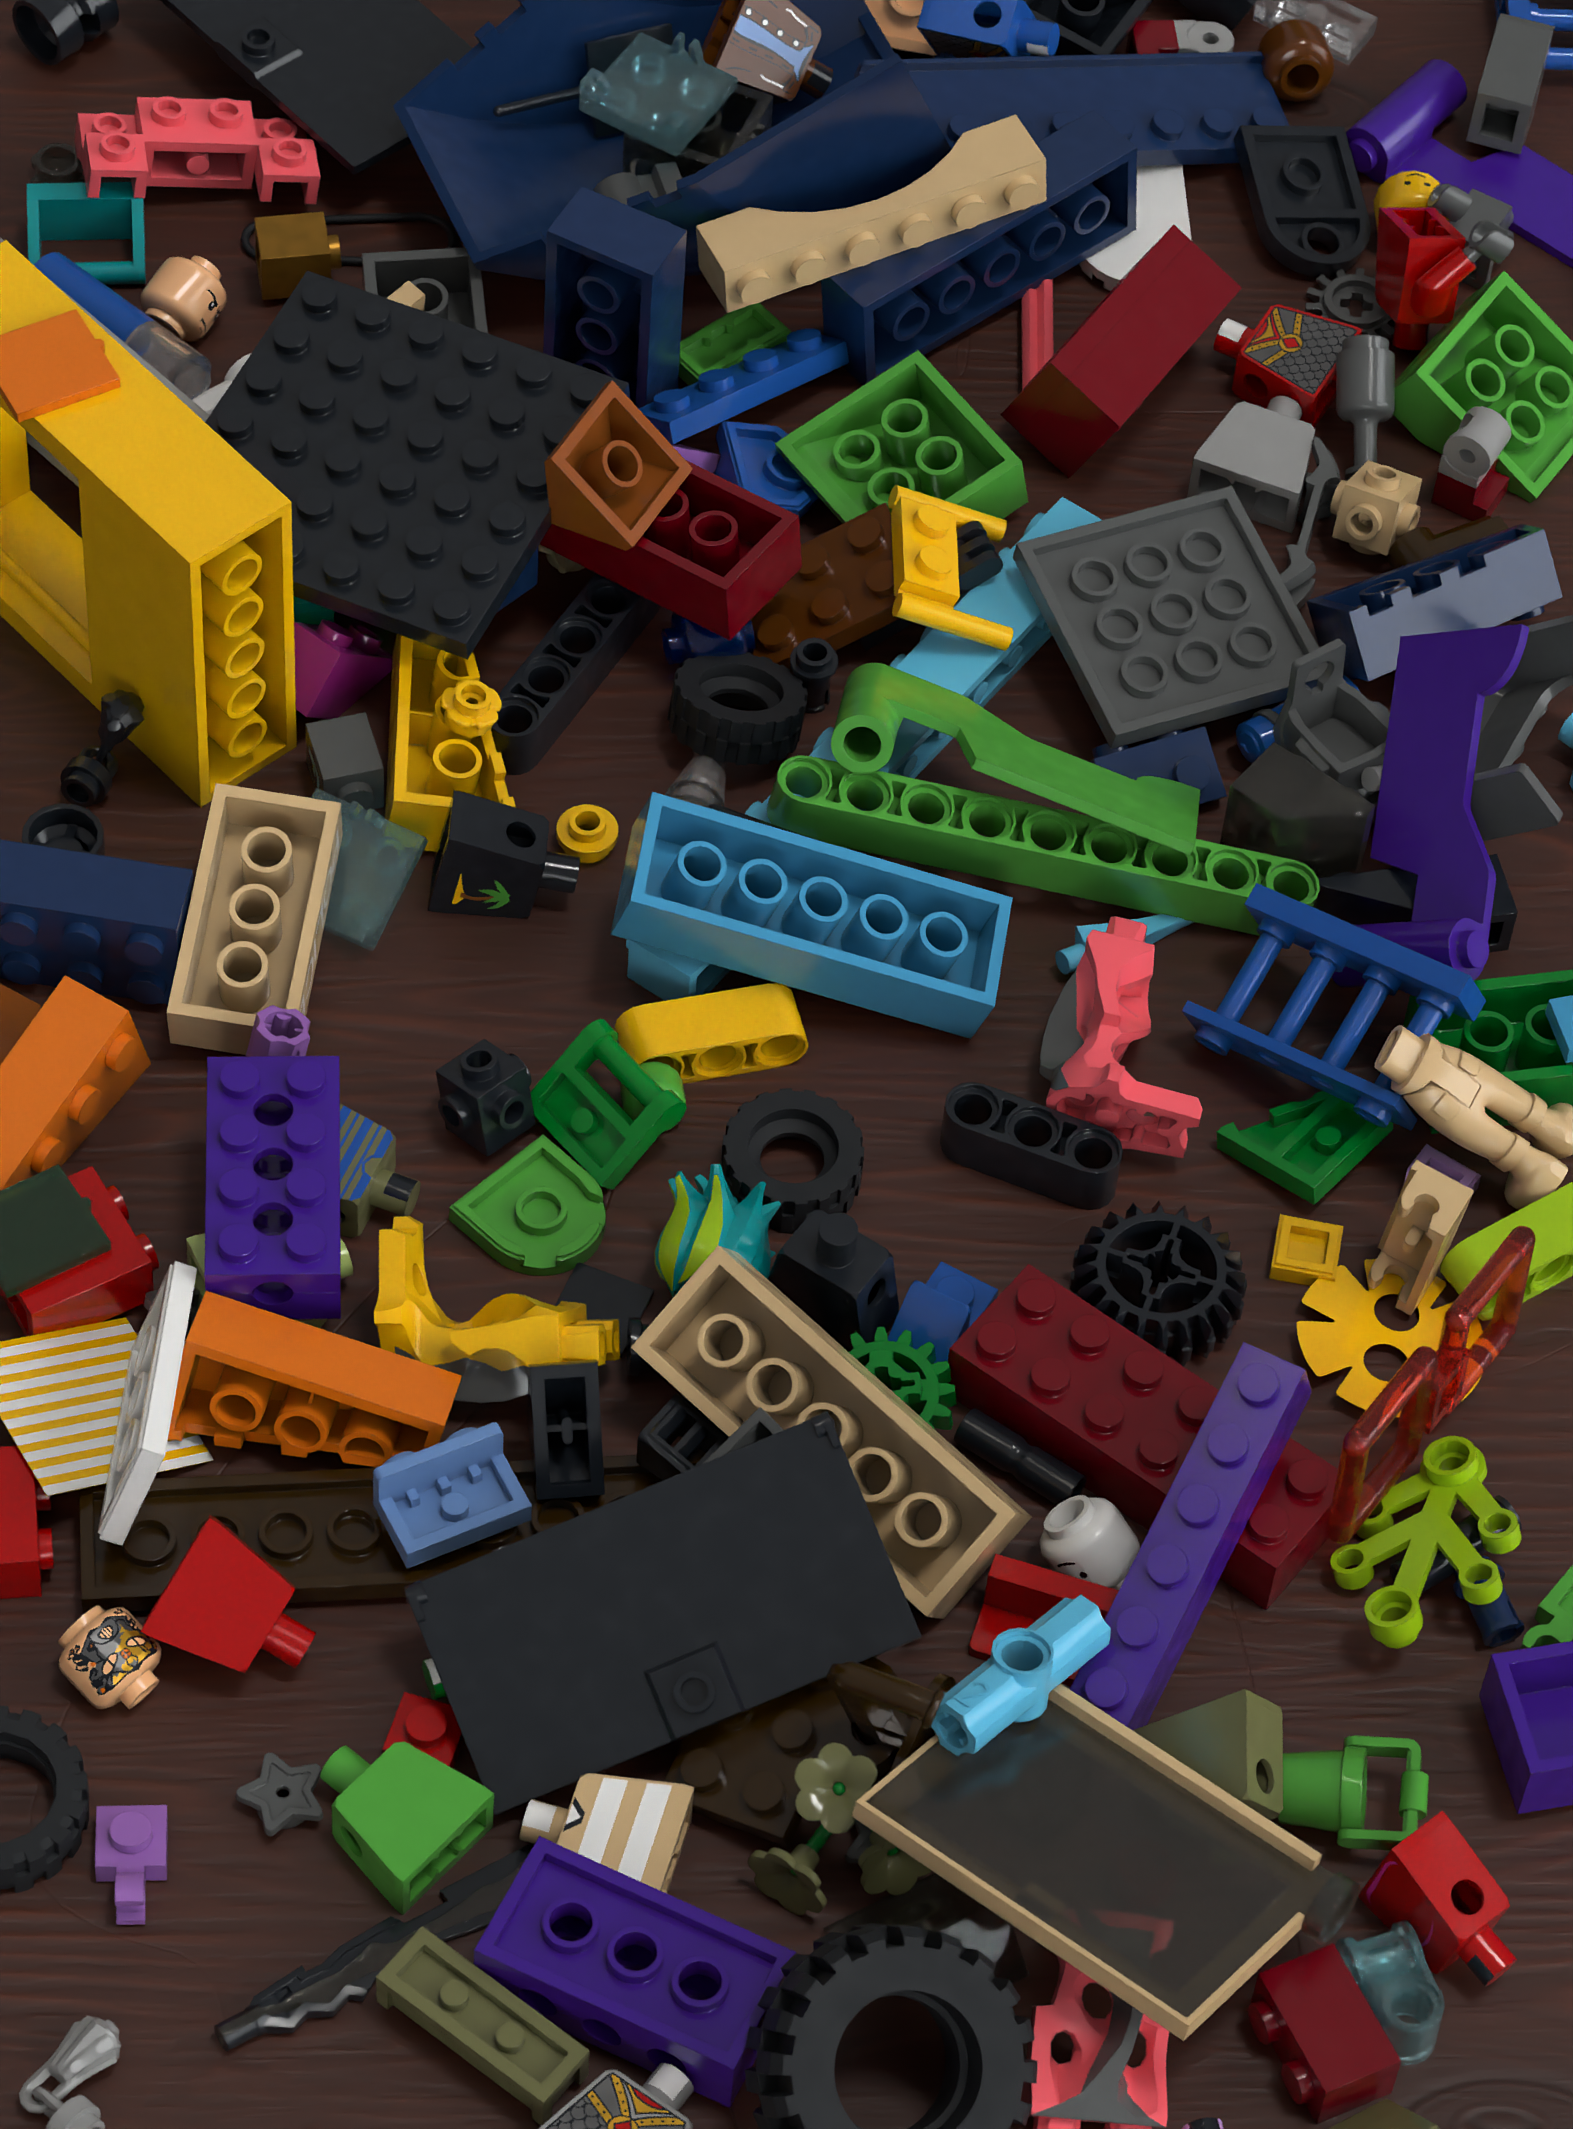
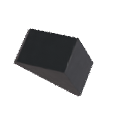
M597 1360L529 1364L527 1422L537 1500L605 1495Z

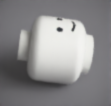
M1085 1495L1070 1497L1054 1507L1045 1518L1044 1531L1040 1538L1042 1556L1053 1571L1116 1590H1120L1140 1550L1138 1538L1116 1506L1105 1498H1088Z

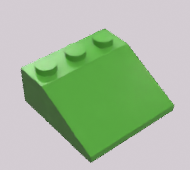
M1503 271L1462 303L1454 313L1452 321L1443 325L1395 381V410L1393 415L1419 442L1442 454L1446 441L1450 435L1459 429L1461 421L1469 409L1483 406L1501 414L1511 428V438L1498 456L1495 471L1509 477L1508 491L1531 503L1537 499L1573 455V342L1525 291Z
M919 350L775 443L776 451L842 524L885 502L888 505L890 492L895 485L1001 519L1028 503L1022 461Z

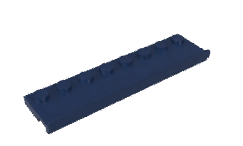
M1260 51L901 59L951 149L964 132L1015 114L1034 142L1037 143L1056 132L1064 124L1071 123L1094 110L1137 147V166L1239 163L1233 138L1240 125L1289 126L1273 87L1263 73L1261 62L1264 56ZM884 60L861 61L854 77L856 78Z

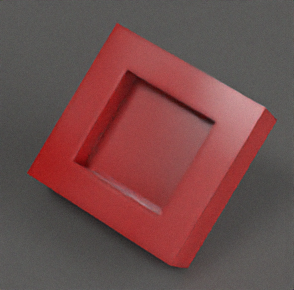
M404 1692L384 1743L382 1754L393 1743L406 1742L447 1766L454 1768L464 1737L451 1705Z

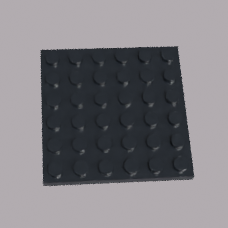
M306 271L205 423L291 501L293 596L468 660L551 526V508L548 501L545 460L606 383L613 380L629 399L630 395L628 382Z

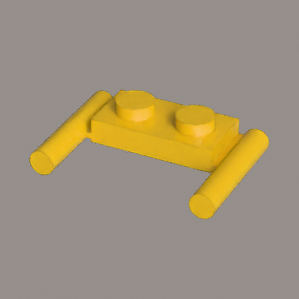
M895 485L888 499V507L892 509L894 596H896L892 609L893 616L1006 651L1013 638V628L954 610V606L960 598L956 529L968 522L978 521L987 532V537L991 541L999 543L1006 531V520Z

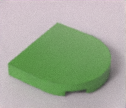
M542 1134L449 1207V1220L494 1260L506 1268L527 1275L550 1276L573 1270L577 1263L586 1262L597 1251L605 1233L606 1208L602 1190L595 1179Z

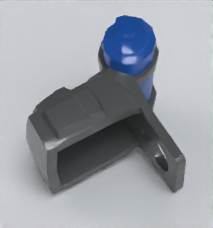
M1336 639L1296 659L1291 666L1286 701L1272 709H1261L1255 712L1252 718L1240 723L1236 729V742L1247 761L1256 766H1263L1271 761H1282L1286 758H1291L1292 764L1298 771H1301L1318 789H1322L1332 798L1364 788L1361 782L1363 770L1367 767L1383 765L1390 713L1380 702L1368 700L1358 687L1343 675L1346 645L1340 639ZM1328 661L1327 669L1318 678L1317 686L1310 688L1306 685L1305 681L1309 673L1319 664Z

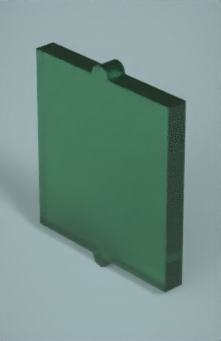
M59 1164L0 1191V1287L7 1298L111 1250V1241L91 1213V1200L87 1197H80Z

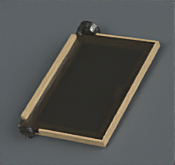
M1059 1684L1049 1693L1047 1708L1041 1716L1032 1721L1011 1723L975 1754L966 1752L957 1757L941 1746L938 1736L934 1735L856 1801L852 1813L853 1818L1183 2041L1299 1930L1320 1945L1328 1942L1349 1916L1360 1891V1885L1343 1873L1338 1872L1334 1875L1320 1866L1319 1862L1322 1854L1062 1684Z

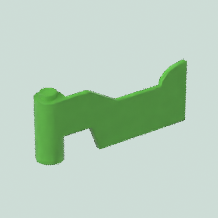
M882 663L863 664L856 668L846 681L831 738V749L837 762L851 772L868 774L884 767L892 756L903 718L956 738L973 770L1185 854L1191 855L1194 849L1200 789L1154 776H1141L1133 780L1035 741L969 698Z

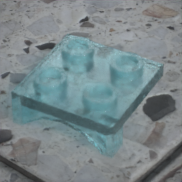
M640 32L604 73L592 68L580 81L579 110L677 157L737 89L738 78L705 63L700 41L697 39L690 43L689 51L687 52L684 51L685 34L682 32L674 38L671 46Z
M316 788L311 798L341 803L343 836L324 930L373 952L428 840L420 834L388 821L371 808L368 811L365 810L356 801L348 803Z

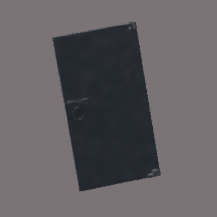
M160 0L216 50L220 59L254 89L258 88L353 175L412 143L393 105L446 58L455 64L472 49L467 42L418 0Z
M828 1411L424 1581L420 1580L404 1587L406 1601L410 1604L482 1785L494 1793L493 1812L495 1816L530 1802L531 1799L536 1800L579 1781L581 1775L587 1773L598 1774L827 1678L828 1670L834 1663L841 1664L846 1661L863 1663L922 1638L835 1430V1421L829 1416Z

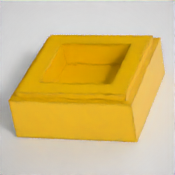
M1280 1214L1269 1278L1311 1286L1318 1278L1335 1282L1344 1226Z

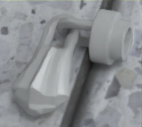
M88 2015L81 2021L74 2022L51 2058L24 2083L19 2092L21 2106L29 2113H45L50 2118L46 2129H105L104 2122L100 2120V2109L85 2096H75L65 2103L61 2100L85 2079L117 2062L121 2043L119 2040V2030L115 2024L109 2019L104 2021ZM50 2075L61 2083L52 2092L40 2087Z

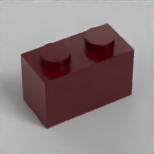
M1334 1943L1258 1973L1251 2003L1248 2006L1251 2026L1263 2044L1271 2043L1282 2062V2078L1289 2095L1297 2104L1305 2103L1316 2125L1392 2093L1402 2061Z

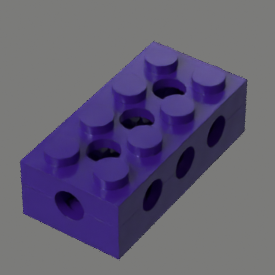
M339 1056L207 1057L205 1292L209 1291L291 1319H341Z
M539 1836L475 1947L474 1965L562 2031L651 2072H654L661 2063L670 2064L688 2077L693 2084L694 2092L730 2108L745 2081L744 2069L751 2068L757 2058V2050L745 2047L749 2026L761 2028L767 2013L766 2010L760 2008L757 2004L767 1986L777 1988L781 1986L786 1977L780 1968L796 1952Z

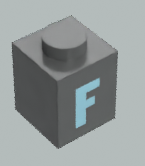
M366 712L305 724L306 764L317 798L341 803L342 815H357L367 810L384 807V767Z

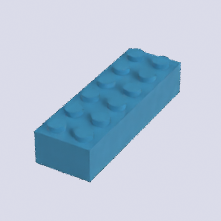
M652 792L632 826L610 935L971 1039L995 1007L1013 897Z

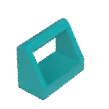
M101 182L99 198H87L85 183L27 184L28 260L33 265L41 258V241L133 239V261L74 263L104 285L146 284L144 198L133 197L131 182Z

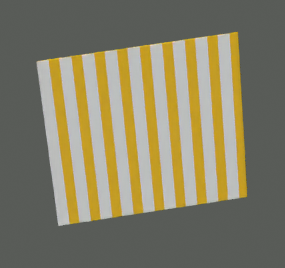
M126 1317L0 1341V1418L46 1496L107 1483L130 1352L137 1338V1334ZM185 1433L182 1441L168 1439L165 1457L158 1472L214 1461L198 1434Z

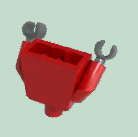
M1450 184L1436 186L1429 196L1428 207H1379L1375 299L1378 305L1395 321L1393 345L1395 347L1406 350L1424 349L1428 343L1429 324H1447L1452 321L1459 283L1477 268L1474 262L1481 255L1496 263L1501 262L1513 249L1514 241L1507 236L1508 231L1490 220L1479 221L1474 225L1469 235V245L1465 247L1466 238L1447 219L1454 223L1458 222L1468 211L1472 203V197L1456 186Z

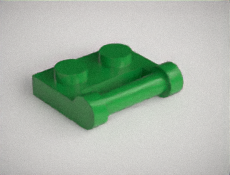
M598 1019L587 1025L532 1089L531 1098L534 1116L601 1187L614 1190L663 1131L669 1130L681 1120L687 1108L686 1104L674 1091H664L617 1042L618 1033L604 1019ZM599 1059L645 1107L634 1121L586 1071L595 1060Z

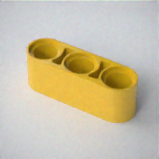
M767 983L643 1004L623 1012L615 1023L619 1044L639 1065L650 1061L668 1064L678 1072L683 1084L790 1065L799 1060L806 1053L809 1046L793 992L788 986L779 983Z

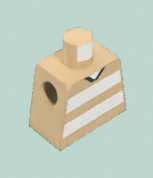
M587 1773L579 1778L569 1809L531 1799L522 1822L520 1840L535 1844L539 1836L667 1894L691 1823L694 1787L679 1783Z

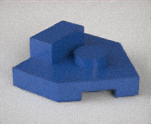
M721 422L715 435L721 455L714 472L715 475L798 515L799 519L821 501L776 451L775 443L787 436L788 433L774 425Z

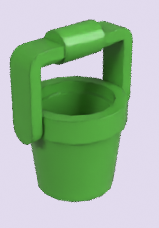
M1348 1736L1344 1739L1343 1750L1283 1753V1810L1278 1816L1279 1823L1337 1832V1844L1345 1848L1391 1850L1418 1829V1820L1424 1819L1427 1816L1429 1776L1421 1771L1422 1757L1419 1744L1408 1738ZM1367 1756L1407 1758L1406 1771L1401 1774L1399 1815L1403 1817L1402 1831L1364 1829L1367 1801Z

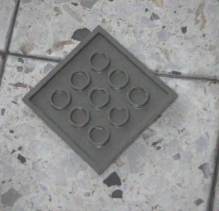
M1232 486L1016 544L1013 559L1111 749L1284 701L1287 698L1292 663L1296 659L1319 648ZM1327 661L1316 666L1307 676L1305 684L1310 688L1317 686L1318 678L1327 669Z

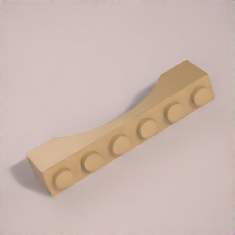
M1015 114L964 132L952 150L931 171L908 186L877 200L848 208L818 212H779L748 207L696 226L699 268L725 311L729 313L1046 201V158Z

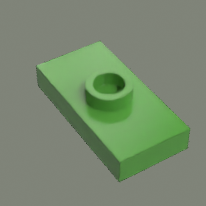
M760 303L729 312L680 342L679 377L688 385L694 384L699 381V375L706 371L726 369L742 362L743 355L750 351L763 348L770 349L787 341L786 337L792 331Z

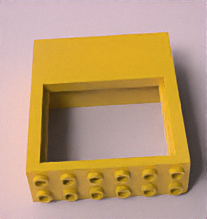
M5 240L0 243V335L77 309L94 338L104 341L105 355L120 377L121 387L19 423L0 395V616L100 712L101 697L107 693H114L119 689L125 692H133L140 697L144 705L142 715L145 720L127 738L201 808L212 801L215 783L236 786L297 747L291 501L16 248ZM26 431L78 479L82 538L30 490Z

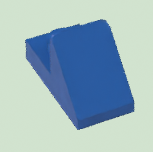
M941 1261L926 1284L915 1280L909 1287L889 1333L888 1341L897 1342L904 1330L911 1331L914 1349L917 1350L920 1346L930 1341L935 1345L936 1360L934 1363L948 1362L950 1347L997 1298L998 1289ZM901 1367V1368L904 1369L907 1373H911V1371H909V1370H907V1369Z

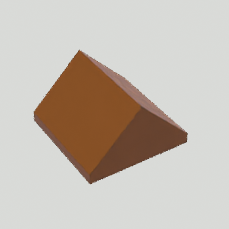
M613 380L603 386L544 462L548 501L551 508V524L627 551L635 546L693 470L688 462Z

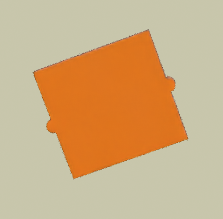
M77 309L0 335V395L18 423L121 387L120 377L105 355L104 341L94 338Z

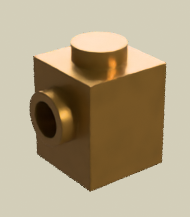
M324 212L254 218L255 258L262 300L289 298L306 271L331 279V270L341 269L338 234H327Z

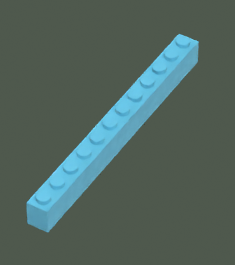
M1061 497L1046 514L1040 512L1032 518L1023 537L1017 543L1102 521V519ZM1016 544L1012 549L1005 547L998 553L1003 562L1002 570L997 575L961 595L954 606V610L1013 628V638L1006 651L926 627L918 645L907 656L905 654L898 655L890 666L959 693L983 708L1052 636L1013 559ZM903 718L897 732L892 756L888 763L878 771L916 778L954 737ZM828 727L823 731L809 756L837 762L831 749L833 727ZM794 794V795L799 796V797H801V798H805L804 796H801V795H798V794ZM770 796L763 803L760 801L753 803L745 814L771 823L767 817V804ZM855 807V808L860 809V810H862V811H866V810H864V809H862V808ZM626 940V948L629 949L627 977L664 1001L708 994L731 970Z

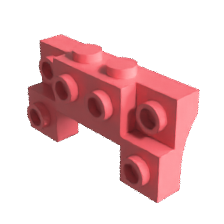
M171 96L159 98L137 97L135 115L110 112L100 114L77 113L74 141L77 158L81 161L87 198H99L102 177L131 178L133 197L145 198L147 186L252 189L255 173L260 202H271L274 182L301 183L305 204H316L321 176L314 139H307L306 132L293 120L283 118L254 119L250 101L228 98L214 100L184 99Z

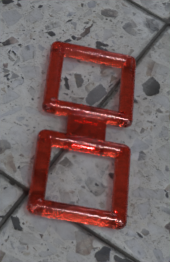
M1518 1226L1510 1232L1446 1311L1438 1350L1435 1352L1427 1346L1415 1349L1345 1435L1327 1525L1328 1537L1333 1542L1343 1544L1354 1536L1418 1456L1424 1432L1430 1434L1440 1420L1447 1418L1515 1334L1536 1241L1535 1234L1531 1228ZM1497 1292L1492 1321L1469 1349L1466 1348L1470 1324ZM1400 1412L1394 1443L1365 1477L1370 1448Z

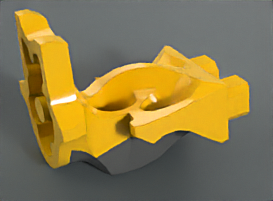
M396 1216L393 1218L392 1229L379 1230V1295L374 1309V1324L378 1328L381 1349L462 1375L454 1400L477 1403L503 1402L527 1395L529 1364L596 1359L598 1366L605 1364V1361L620 1359L619 1320H587L586 1304L561 1301L558 1306L526 1295L508 1293L492 1299L466 1322H456L448 1318L432 1298L428 1287L424 1265L423 1223L411 1216Z

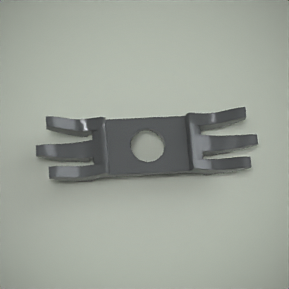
M1315 436L1312 452L1317 468L1313 473L1307 472L1305 487L1307 491L1302 514L1297 518L1299 522L1303 523L1298 544L1286 545L1288 550L1285 571L1280 574L1299 610L1311 597L1316 579L1311 578L1316 573L1314 562L1306 556L1314 527L1319 519L1331 516L1330 506L1332 498L1341 481L1339 469L1333 455L1327 450L1321 439Z

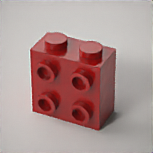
M93 1166L0 1205V1294L25 1336L103 1322L144 1304L145 1294L149 1291H154L153 1271L159 1269V1262L154 1247L144 1233L134 1234L128 1224L129 1213L121 1193L114 1185L106 1188Z

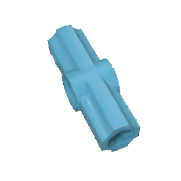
M1081 1594L1075 1599L1064 1598L1027 1629H1008L1000 1633L993 1641L991 1657L945 1693L931 1725L938 1736L940 1745L957 1757L966 1752L975 1754L1011 1723L1032 1721L1041 1716L1047 1708L1049 1693L1109 1644L1111 1628L1101 1616L1099 1606Z

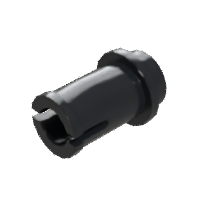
M808 638L793 649L790 655V667L795 676L802 680V687L807 689L808 696L805 713L815 714L825 710L824 703L827 705L830 703V681L838 668V656L827 641L820 638Z

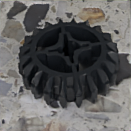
M1160 1201L1152 1207L1151 1213H1143L1132 1203L1130 1208L1126 1210L1125 1219L1109 1211L1107 1217L1103 1220L1102 1228L1091 1226L1089 1232L1085 1235L1084 1244L1079 1245V1249L1075 1251L1072 1265L1074 1271L1071 1272L1069 1289L1072 1293L1167 1356H1172L1182 1366H1185L1190 1361L1192 1352L1207 1359L1210 1352L1214 1349L1215 1342L1225 1344L1226 1340L1230 1337L1233 1325H1236L1237 1320L1241 1319L1244 1307L1242 1298L1245 1297L1247 1288L1246 1274L1241 1272L1243 1265L1241 1252L1229 1250L1231 1242L1228 1232L1211 1234L1212 1225L1209 1216L1193 1222L1188 1219L1189 1214L1185 1205L1176 1212V1215L1164 1213ZM1162 1275H1165L1164 1283L1159 1282ZM1151 1287H1157L1155 1294H1150Z

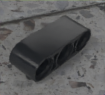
M962 1083L952 1088L946 1096L940 1145L943 1153L953 1162L1079 1209H1100L1108 1205L1115 1197L1123 1149L1120 1140L1114 1133L1103 1127L981 1083Z

